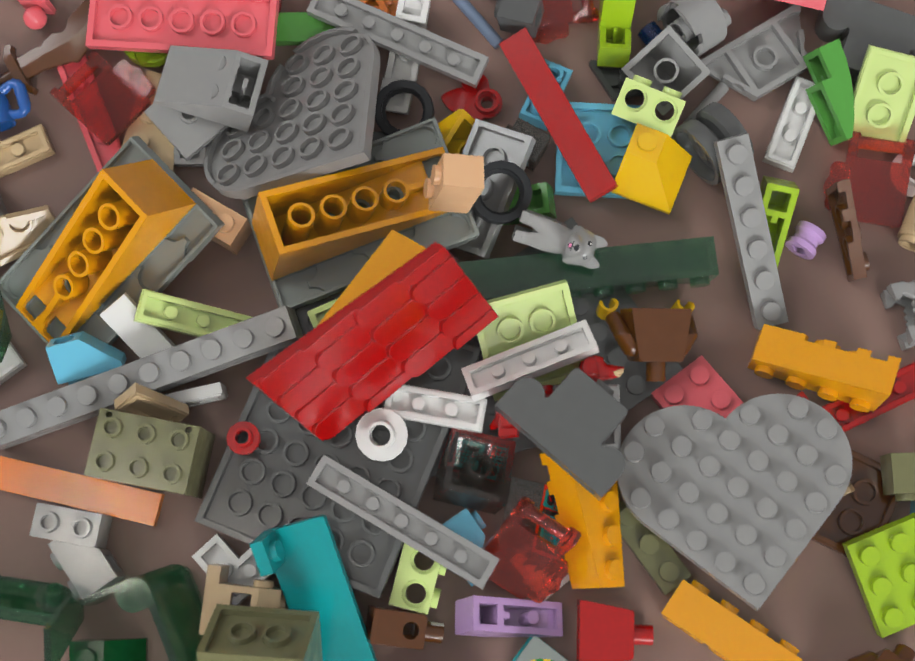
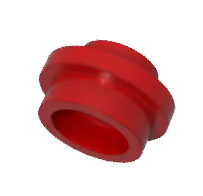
M247 421L235 423L227 433L229 448L239 455L251 454L258 448L261 441L258 428ZM241 432H247L248 440L240 444L238 442V435Z

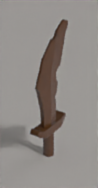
M85 0L68 17V25L63 32L52 33L43 41L41 47L37 46L17 58L16 48L9 44L5 45L3 61L8 70L0 75V85L10 79H19L26 85L29 93L37 95L39 90L33 87L30 81L31 78L49 69L72 62L79 63L89 49L85 42L90 0Z

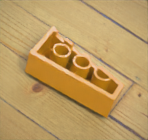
M764 324L758 334L747 367L754 370V373L759 377L766 379L775 377L786 381L785 384L797 390H804L806 388L818 392L817 395L825 400L837 401L838 399L849 403V406L854 410L860 412H869L870 410L874 412L890 396L902 358L889 355L888 360L884 361L872 358V351L858 348L857 351L841 350V347L835 341L824 339L816 340L813 343L808 341L809 337L806 334Z
M545 453L540 454L542 466L547 465L551 480L546 482L549 495L555 496L559 513L554 515L557 528L562 530L565 538L562 549L572 589L624 587L618 482L616 481L599 501Z
M683 579L661 612L662 617L697 642L709 646L708 649L724 661L803 660L797 656L799 650L784 639L777 643L767 636L769 630L754 619H751L749 623L737 616L740 611L724 599L718 603L708 596L710 590L696 580H693L690 584Z

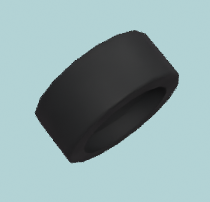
M398 80L389 83L381 89L377 95L375 121L384 134L388 136L400 131V129L393 127L386 117V106L389 100L396 94L410 93L419 99L423 108L420 122L434 117L433 101L424 87L414 81Z
M503 160L489 162L484 166V181L491 175L498 173L506 174L513 178L519 188V198L515 206L505 212L492 211L482 201L481 194L472 206L478 217L487 223L497 225L511 223L519 218L522 210H527L532 197L531 182L525 171L516 164Z

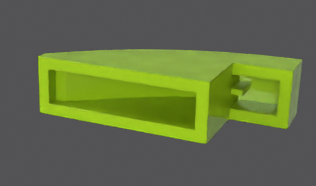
M600 0L597 66L623 68L629 62L631 53V25L636 0Z

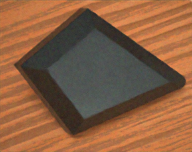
M590 60L589 67L612 102L616 101L626 77H629L621 70L622 68L597 66V60ZM631 90L627 93L625 99L642 96L643 93L639 90Z

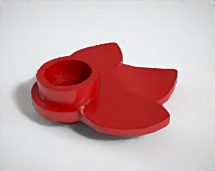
M483 74L476 88L462 83V87L441 95V100L448 110L454 113L458 109H464L474 119H491L496 117L502 110L503 101L501 95L496 90L490 88L488 79ZM484 101H490L493 106L486 109L481 104Z

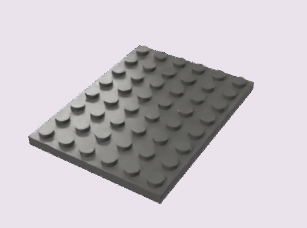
M335 293L328 298L295 309L303 335L314 329L307 311L335 300L341 294ZM468 343L458 350L454 348L419 377H412L405 385L464 395L467 384L461 368L476 363L480 357L481 349ZM289 346L268 353L264 364ZM254 386L238 422L247 421L254 424L261 435L260 444L254 452L248 455H239L227 446L194 521L250 544L263 531L324 514L328 519L351 587L381 599L403 542L306 483L322 456L325 455L417 510L450 428L403 419L406 423L408 438L402 453L392 460L384 462L375 461L362 453L357 446L355 437L357 424L367 411L356 418L335 437L321 441ZM385 400L375 409L384 408ZM383 425L376 426L372 432L373 440L379 445H386L390 440V431ZM241 432L238 435V442L240 444L248 440L247 432Z

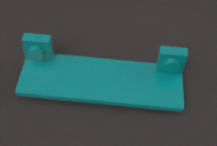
M322 514L263 531L249 544L261 577L276 572L288 609L319 612L323 661H377L373 647L368 643V633L326 515Z

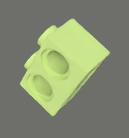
M636 74L633 80L626 77L611 114L635 124H642L668 134L671 137L686 101L680 99L682 93L664 86L662 92L651 88L650 86L653 81ZM639 90L643 93L644 103L642 106L630 108L626 104L625 98L629 91ZM663 101L671 103L674 108L673 116L665 121L657 118L655 114L657 104Z
M404 543L388 605L428 615L430 608L437 609L441 589L435 587L438 575L445 576L447 568L434 561L430 569H419L415 563V558L419 551ZM413 583L421 584L425 588L426 596L420 603H413L407 597V589Z

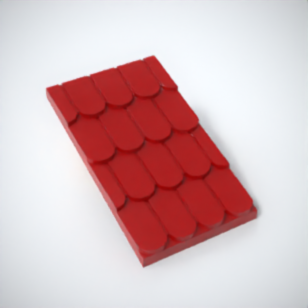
M392 229L319 324L247 376L246 379L319 440H329L365 411L370 413L412 377L422 375L452 349H460L499 316L482 294L478 292V289L443 245L434 242L426 248Z

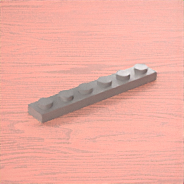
M311 0L306 10L309 16L336 28L354 27L360 33H367L375 45L473 88L477 87L489 62V57L359 0Z
M742 133L713 141L753 326L755 329L761 330L764 324L775 326L789 322L749 133Z
M325 455L322 456L306 483L482 590L500 560Z

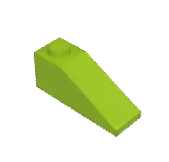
M763 175L760 189L778 268L800 189L793 181Z

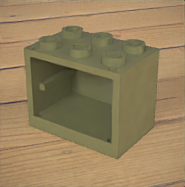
M100 408L84 475L202 499L216 435L200 426Z
M217 604L196 651L197 661H323L319 612Z

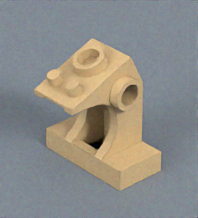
M208 565L199 635H204L217 604H232L233 592L252 594L250 607L285 609V597L282 596V590L275 587L274 581L254 579L253 586L229 583L230 565Z

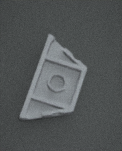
M792 5L701 59L711 71L709 76L725 83L728 87L755 102L805 72L807 66L802 56L806 55L807 52L804 49L805 35L804 29H801L799 17L801 7L799 5Z

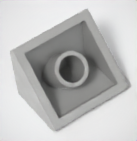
M670 25L621 69L629 79L633 80L636 74L653 81L650 87L661 92L664 86L681 92L680 99L684 98L711 73L707 66ZM666 101L660 102L656 106V109L663 116L673 108L672 104Z

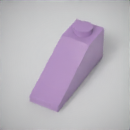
M477 595L455 601V635L478 637H563L562 602Z

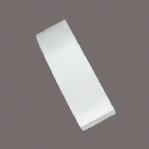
M398 0L395 17L426 30L431 0ZM390 51L381 89L389 83L398 80L416 82L420 64ZM410 93L396 94L389 100L386 111L408 115L413 95Z

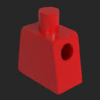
M577 599L576 661L634 660V645H653V625L634 624L633 610Z

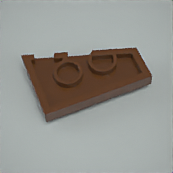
M849 178L835 182L826 189V194L848 282L866 278V271L870 270V265L866 252L862 250V232L857 221Z

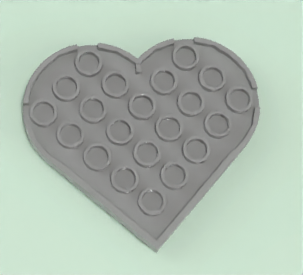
M338 27L323 31L307 39L292 50L295 54L286 61L284 67L281 64L278 65L268 82L265 94L260 95L248 132L228 127L213 139L207 147L204 157L205 176L220 194L229 198L246 200L257 196L258 192L306 181L370 161L380 73V53L367 33H360L354 27Z
M762 395L744 402L733 410L727 418L702 407L678 405L666 407L647 415L630 430L620 449L625 459V470L618 479V484L627 508L640 523L755 611H758L845 494L852 474V452L847 436L837 420L823 407L796 395Z

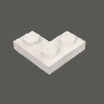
M216 534L192 555V558L206 574L207 567L210 564L230 565L229 583L253 586L254 579L267 580L272 575L261 577L251 547L239 557L220 534ZM233 592L232 604L238 606L250 594Z

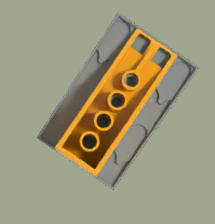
M435 117L372 141L370 161L306 181L258 192L257 196L246 200L241 199L278 308L286 305L297 309L345 290L392 229L426 248L437 242L447 250L466 244L480 235L471 210L468 214L430 211L429 198H424L425 179L430 178L433 165L438 164L443 153H449Z
M139 136L130 137L0 278V295L46 344L51 339L84 331L112 345L119 336L100 317V313L125 292L137 304L142 288L159 293L163 292L225 224L212 213L213 211L169 169Z

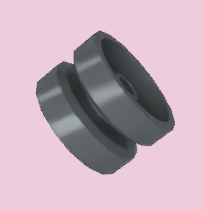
M712 102L697 112L696 120L690 118L675 128L673 136L675 141L692 156L689 167L704 182L716 185L722 180L713 141L747 133V131L729 109L720 103ZM750 140L751 147H752V152H753V155H754L753 145H752V142H751V140Z

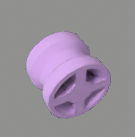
M802 220L797 223L795 234L788 237L785 245L797 256L812 260L817 253L816 247L822 244L827 237L825 232L818 226Z

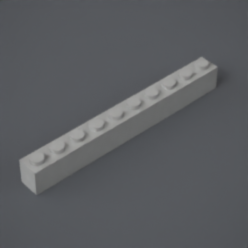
M286 305L0 410V450L11 448L98 416L100 408L114 410V400L134 383L161 393L292 345L304 336L295 309Z

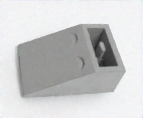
M170 45L153 103L248 132L269 60L238 50Z

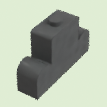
M827 0L824 11L819 10L814 27L815 33L824 42L830 43L837 39L841 41L853 86L856 84L868 45L915 56L914 15L870 0Z
M574 368L549 397H545L544 387L538 380L529 377L521 378L495 404V410L599 501L625 470L623 454L614 447H603L602 444L627 415V409L612 397L614 391L600 379L595 382L581 369Z

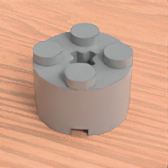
M671 0L661 6L657 12V22L662 20L664 29L670 25L698 57L722 42L727 35V26L731 24L729 13L725 9L720 8L716 0Z

